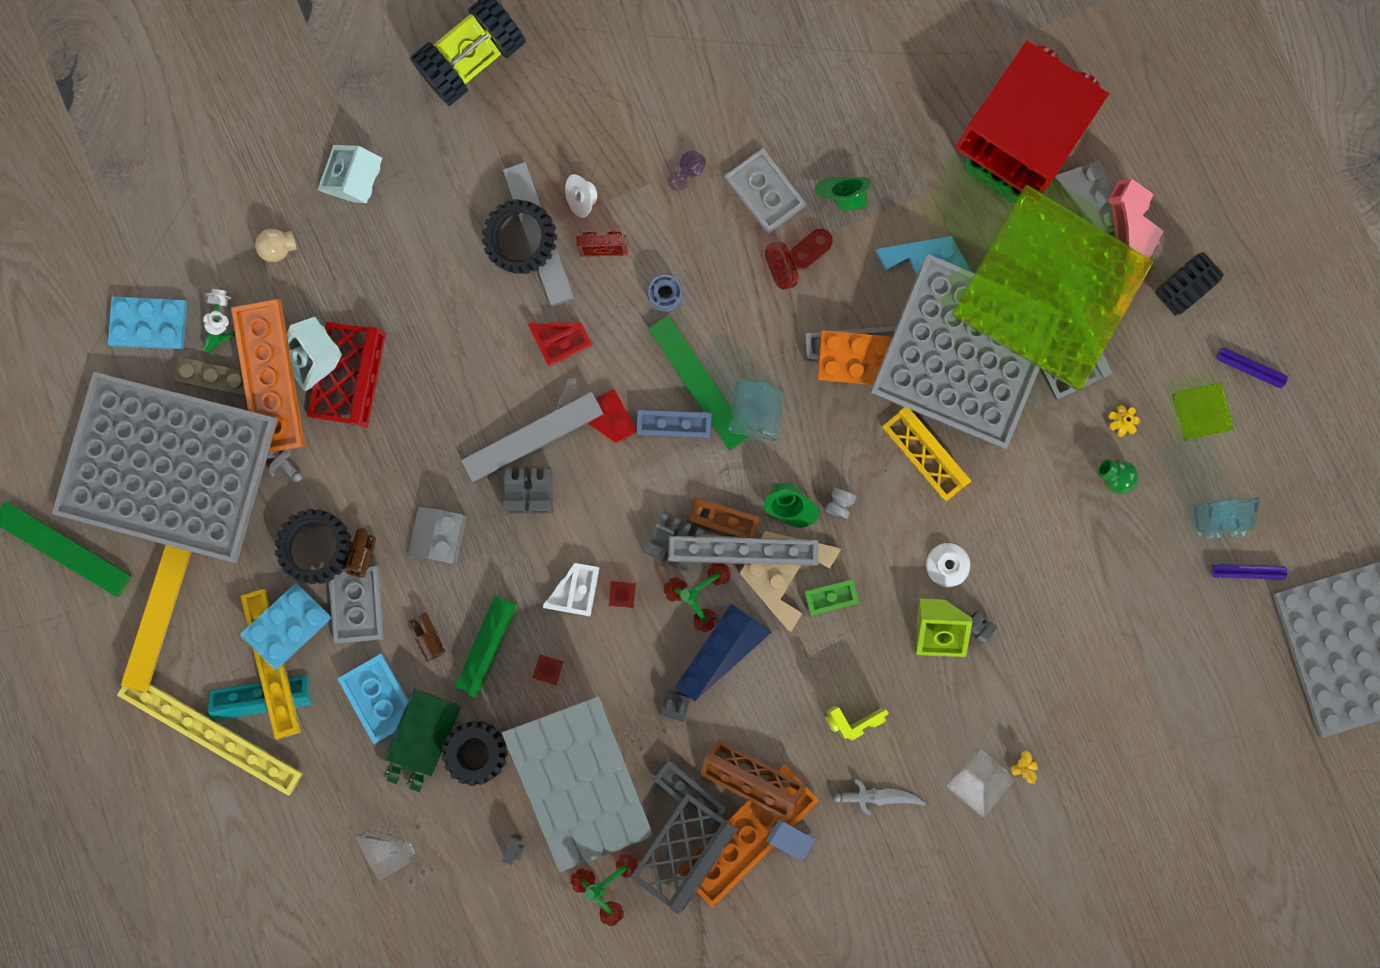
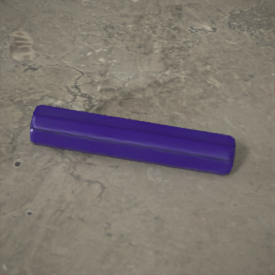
M1222 347L1216 356L1218 361L1278 388L1284 387L1287 382V375L1225 347Z
M1212 565V577L1283 580L1287 578V568L1285 566Z

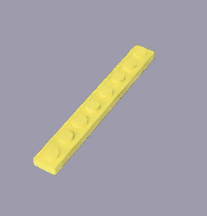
M151 683L147 692L122 686L117 695L288 796L292 794L303 775V772Z

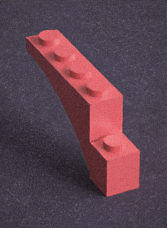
M1133 179L1118 180L1107 201L1111 204L1116 246L1111 281L1099 310L1106 317H1120L1125 311L1127 301L1132 292L1136 290L1138 280L1143 271L1148 267L1149 259L1154 250L1159 246L1160 238L1164 232L1143 216L1149 209L1150 201L1154 194Z

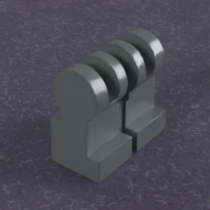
M506 467L503 511L505 514H528V505L531 514L553 513L552 468L544 467V477L542 480H538V467H532L529 477L532 489H526L528 478L525 467L519 468V478L517 480H514L513 467Z
M663 511L643 548L644 553L661 561H664L666 554L668 555V537L678 532L681 521L680 518L676 517L672 526L666 527L665 524L670 515L666 511ZM687 522L685 528L680 531V535L688 536L692 524ZM698 528L694 537H702L705 530ZM668 559L666 561L667 564L687 573L691 563L668 562Z

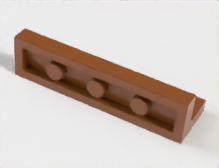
M720 740L716 742L706 755L700 774L787 821L793 816L796 804L807 785ZM720 750L728 754L729 758L722 759L716 754ZM738 764H747L752 770H743ZM768 775L772 777L774 781L766 782L761 778V776ZM783 787H791L797 790V792L793 796L784 791Z

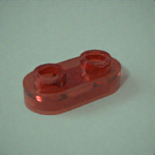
M825 229L812 231L791 249L789 255L791 265L798 270L809 268L831 249L833 243L832 235ZM822 237L825 243L818 244L816 239ZM803 252L806 254V258L801 260L797 254Z
M783 242L770 243L766 247L765 258L776 285L783 290L794 288L798 284L799 274L787 245Z

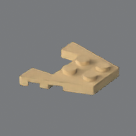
M765 531L761 537L767 539H798ZM818 543V563L830 569L841 549ZM745 564L739 574L783 624L786 630L792 632L802 613L783 602L781 598L801 565Z

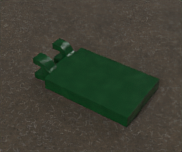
M415 688L413 689L384 757L386 761L390 762L384 773V777L387 778L388 782L397 784L401 770L411 773L406 783L410 786L409 788L420 792L424 775H433L443 751L442 746L446 742L445 738L451 733L460 712L461 706L459 704Z

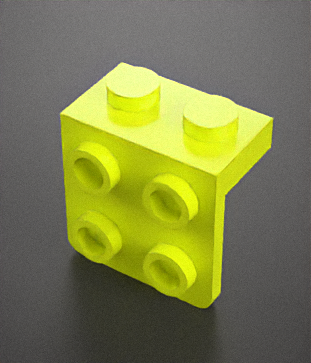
M833 706L826 710L828 717L825 720L832 731H838L840 737L848 738L852 741L863 735V729L870 725V727L874 728L886 721L885 716L889 712L885 708H880L856 723L849 725L840 708Z

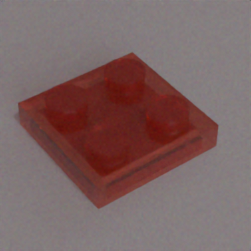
M612 231L608 232L607 235L584 232L582 236H576L580 257L628 256L627 236L622 235L621 232Z

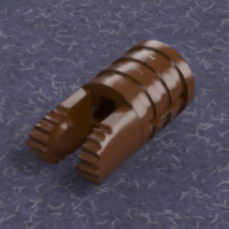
M358 528L346 566L344 567L345 573L359 578L366 576L368 564L370 563L376 543V537L368 535V532L362 528Z
M424 612L418 617L421 627L413 619L407 622V625L416 643H418L425 661L429 662L446 653V650L443 648V644L440 642V638L437 636V632L427 613Z

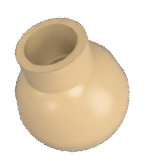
M266 229L257 236L255 242L258 255L267 262H278L284 259L289 251L297 250L292 231L282 232L278 229Z

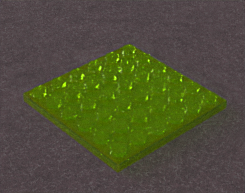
M1026 185L951 316L1077 391H1081L1154 261Z

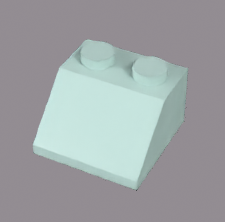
M333 145L318 190L351 202L367 203L372 194L375 178L380 172L382 157L360 146Z
M316 317L290 325L287 338L293 374L301 388L306 391L336 368L342 354L339 347L333 343L326 329L318 322Z

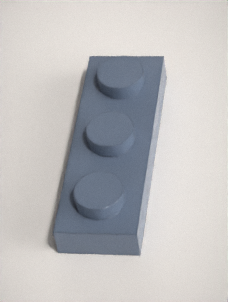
M638 410L637 435L711 438L712 413Z

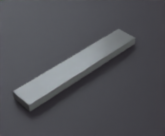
M526 162L504 169L503 173L513 201L514 199L526 200L541 207ZM520 213L518 214L532 254H534L541 240L540 226L531 215ZM556 248L551 251V259H546L547 264L543 267H538L551 307L574 299Z
M590 392L461 461L471 481L476 482L604 415L593 392Z
M669 536L668 562L817 566L818 540Z

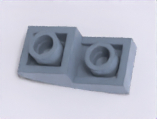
M779 819L771 828L766 841L803 861L816 839Z

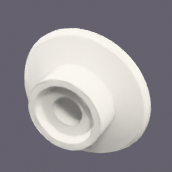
M573 174L568 177L565 184L566 200L571 211L576 216L585 218L591 212L592 205L597 201L596 188L590 181H585L579 175Z
M943 543L933 548L926 560V570L931 580L943 587H954L961 584L967 578L970 572V559L966 551L960 546L953 543ZM947 560L952 561V569H947L945 567V562Z

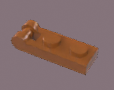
M694 497L692 502L694 507L692 513L688 515V522L739 538H754L760 517ZM703 508L710 510L708 519L701 517Z

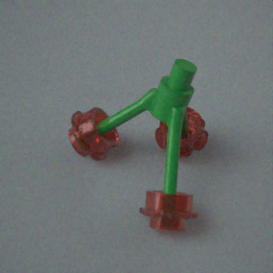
M712 563L711 568L708 569V578L693 588H687L685 581H681L678 577L671 578L664 585V593H666V598L669 601L683 600L693 607L696 612L693 617L694 627L698 631L708 632L717 623L715 613L709 609H700L696 601L699 598V591L711 582L715 585H721L730 581V569L724 563Z
M621 854L620 859L615 864L617 871L601 883H594V874L586 868L578 869L571 876L570 883L573 885V890L578 893H585L586 899L595 901L601 906L600 919L603 924L608 926H615L622 920L624 911L617 902L609 901L605 903L602 897L605 894V887L620 875L625 878L632 876L639 865L638 860L633 855Z

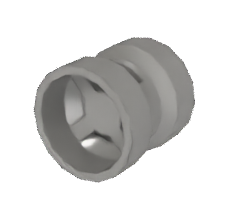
M834 488L831 493L832 502L827 504L825 512L847 520L850 515L848 508L854 504L856 496L844 490Z

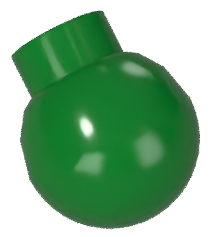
M1105 459L1098 467V475L1103 478L1105 486L1113 493H1129L1138 483V471L1128 461Z

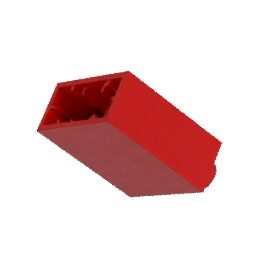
M1026 40L966 127L955 149L1037 202L1110 93L1100 87L1098 80L1094 76L1085 72L1077 73L1060 62L1058 55L1049 47L1036 46Z

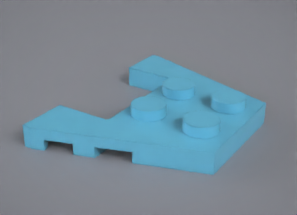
M952 236L876 250V254L886 271L909 260L916 274H918L925 255L930 254L972 272Z

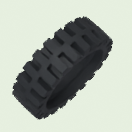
M514 199V201L508 200L504 202V205L499 204L496 207V211L490 212L491 218L485 220L484 224L487 227L482 230V234L485 235V238L482 239V244L486 246L484 250L489 255L488 258L491 262L505 271L516 274H528L530 271L535 272L539 270V266L543 267L547 264L546 259H551V251L556 248L554 240H557V235L554 233L556 227L552 223L551 216L543 208L526 200ZM524 213L536 219L541 229V240L538 249L532 256L525 260L515 261L502 253L499 247L498 235L501 226L507 218L514 214Z
M307 509L306 512H297V516H290V521L288 523L284 522L282 524L283 530H279L277 533L279 540H275V546L277 547L275 555L279 558L277 560L279 565L291 577L304 583L322 584L326 583V580L331 581L335 579L334 575H340L343 572L341 569L346 566L352 545L350 541L351 535L347 531L345 524L334 515L319 509ZM309 524H324L333 531L336 538V551L333 558L324 567L317 570L300 568L294 562L291 554L295 535L304 526Z

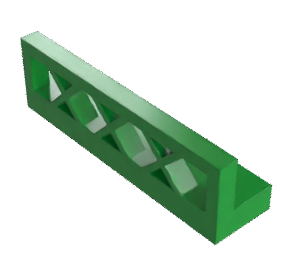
M494 595L455 684V688L467 692L472 697L479 696L518 607L517 604Z

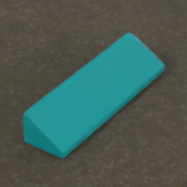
M308 675L288 678L295 708L310 706L311 693ZM261 682L209 690L208 713L213 720L268 712Z

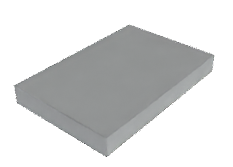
M763 147L724 176V179L768 235L807 206V203Z
M379 565L369 566L366 576L363 578L351 576L345 573L344 568H342L343 572L340 575H334L335 579L329 581L333 644L383 640L384 625Z

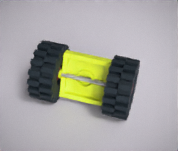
M478 0L468 9L470 15L435 44L431 42L426 43L410 57L411 62L420 75L423 76L433 91L448 106H451L468 92L466 83L497 57L502 55L508 58L526 43L521 30L516 26L517 24L496 0Z

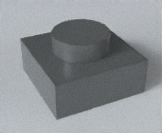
M516 835L510 837L502 862L512 865L515 859L520 860L524 845H521V837Z

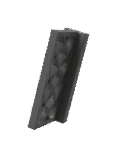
M687 793L630 878L669 906L676 914H681L739 828ZM690 801L697 806L699 817L685 820L684 808ZM702 810H703L705 813H707L709 816H704V817H703V815H702ZM681 814V820H682V821H677V822H675V821L677 820V818L679 817V815ZM714 818L721 823L716 833L706 835L704 819ZM700 820L702 836L688 838L686 823ZM682 824L685 839L671 841L669 830L673 825ZM666 836L667 842L661 843ZM707 837H712L710 842L707 844ZM703 838L704 851L700 855L692 856L689 841ZM685 842L688 857L674 859L672 844ZM668 845L670 860L657 862L656 849L658 846ZM652 857L653 863L647 864ZM698 858V860L693 865L692 859ZM689 860L690 871L687 876L677 877L675 862ZM671 863L673 878L660 880L657 865ZM654 866L656 881L646 883L638 877L644 867ZM684 879L681 885L679 886L678 880ZM674 881L676 892L671 900L662 894L660 883ZM657 884V890L651 885Z

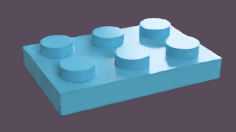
M112 297L108 345L113 347L184 350L187 301Z
M295 583L251 623L240 636L276 671L331 620V616Z
M379 654L338 678L340 685L373 744L395 733L409 701L384 655Z

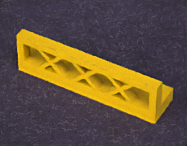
M904 407L882 426L883 430L945 502L971 482L964 471L910 409ZM898 419H901L906 425V436L896 435L890 426ZM909 431H911L914 436H909ZM900 439H905V445ZM909 440H918L922 444V454H912L909 451ZM925 450H927L930 453V455H925ZM925 458L936 460L938 463V473L926 471L924 468ZM941 469H943L947 474H941ZM932 476L937 477V482L932 478ZM941 477L951 478L957 485L948 494L940 487Z

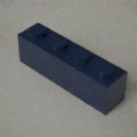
M731 604L675 688L696 702L701 695L772 632Z

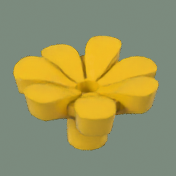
M1118 405L1116 407L1117 413L1112 411L1108 414V418L1113 421L1109 424V429L1111 431L1118 429V437H1124L1126 432L1130 435L1135 434L1137 429L1134 425L1140 423V418L1134 417L1136 409L1129 407L1126 410L1123 405Z
M1026 750L1021 753V759L1018 760V764L1011 766V771L1013 775L1022 774L1029 784H1035L1037 776L1034 770H1037L1038 766L1036 762H1031L1032 755Z

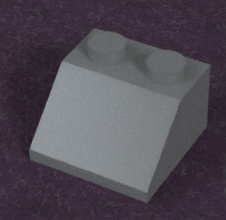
M418 507L408 555L457 565L467 516L438 509Z

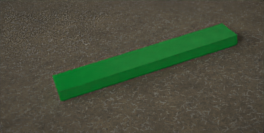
M669 315L648 328L704 413H712V426L728 450H732L749 439V434Z
M4 501L1 505L0 528L115 597H120L132 575L8 501Z

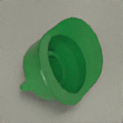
M831 177L818 182L815 185L814 192L821 198L833 199L838 208L843 211L864 209L868 205L867 189L870 187L871 181L866 177Z
M774 482L770 494L764 500V509L767 513L792 527L802 528L810 526L819 517L817 505L804 496L800 488L793 483L778 484Z

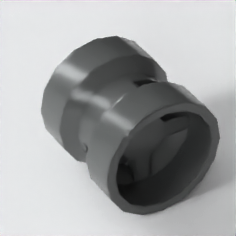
M977 610L971 616L973 621L971 633L975 636V641L982 645L995 632L997 626L992 622L984 620V614Z

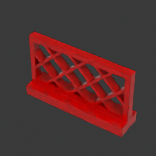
M326 321L325 329L330 338L332 328L340 329L345 336L335 344L340 347L348 341L353 351L344 358L341 355L336 368L325 376L330 375L335 385L324 391L321 387L322 380L324 379L322 378L313 386L307 417L368 428L386 332L376 327L367 328ZM359 332L366 333L364 343L356 347L351 338ZM357 355L361 360L360 366L352 371L346 362ZM343 365L349 374L338 382L333 372ZM353 379L356 384L355 390L347 395L342 385ZM339 389L344 399L333 405L328 396ZM325 399L330 409L323 414L316 413L317 404ZM345 403H348L351 407L349 418L341 417L337 411Z

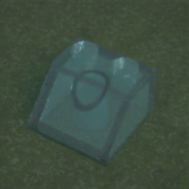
M739 378L734 386L728 433L776 441L783 392L765 382Z
M1258 497L1209 502L1194 506L1197 535H1206V540L1222 538L1221 533H1231V537L1245 536L1246 531L1255 529L1259 505Z

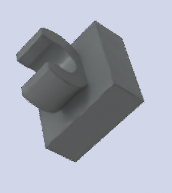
M666 691L660 715L684 722L690 697Z

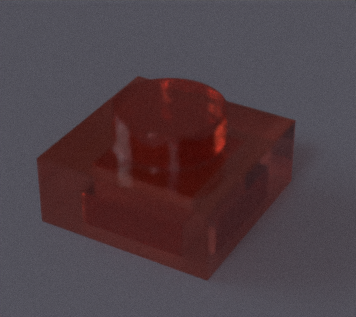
M611 581L609 606L634 608L636 583Z
M540 654L533 679L557 685L564 661Z

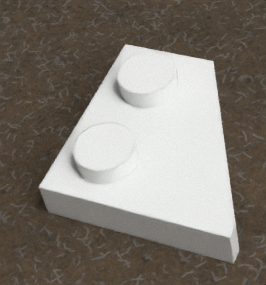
M574 563L549 599L546 600L543 608L591 616L600 567Z

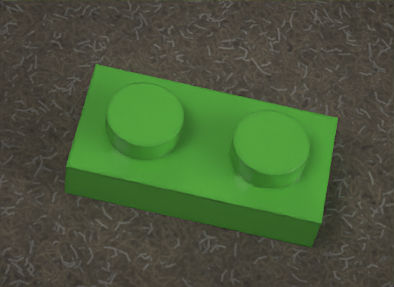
M853 579L804 592L810 616L859 603Z

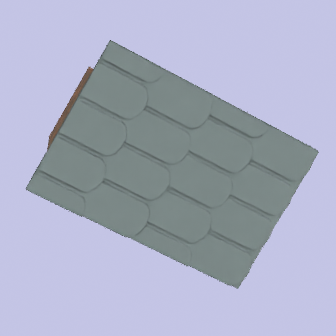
M599 696L502 732L559 872L654 837Z

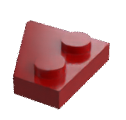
M550 322V324L528 323L548 367L593 346L581 322H569L568 324L560 322Z
M615 389L596 398L604 415L588 422L591 427L605 435L615 444L637 433Z

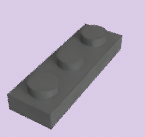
M670 760L653 778L658 785L680 803L686 794L689 793L719 816H722L727 810L723 804ZM689 801L686 808L696 817H699L697 806ZM702 810V815H703V817H704V816H709L707 813H705V812ZM714 818L703 820L709 828H712L717 822Z

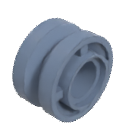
M659 275L649 284V301L656 310L661 312L673 311L682 301V286L675 277ZM661 289H670L672 295L667 299L661 298L658 295Z

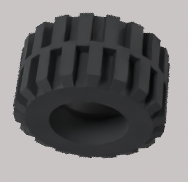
M1205 252L1198 253L1161 284L1155 294L1176 316L1182 314L1222 280L1224 274Z
M470 721L454 728L445 738L446 742L442 746L444 751L441 757L446 765L444 766L445 770L451 773L450 777L452 779L456 778L459 780L458 783L469 784V786L482 785L496 777L505 766V760L508 756L506 742L502 738V733L497 731L495 726L489 725L484 721ZM471 738L481 739L489 750L488 761L479 768L468 766L461 756L462 745Z

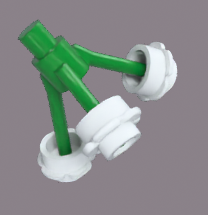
M212 289L211 293H206V296H208L207 303L214 305L211 314L207 313L203 318L205 329L209 333L205 337V344L202 349L207 353H211L213 348L218 347L220 342L223 343L236 336L235 331L227 334L224 333L229 321L226 316L219 312L220 306L227 307L228 300H231V297L226 296L227 291Z

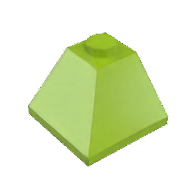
M920 598L917 614L916 655L966 657L973 622L972 618L945 599Z

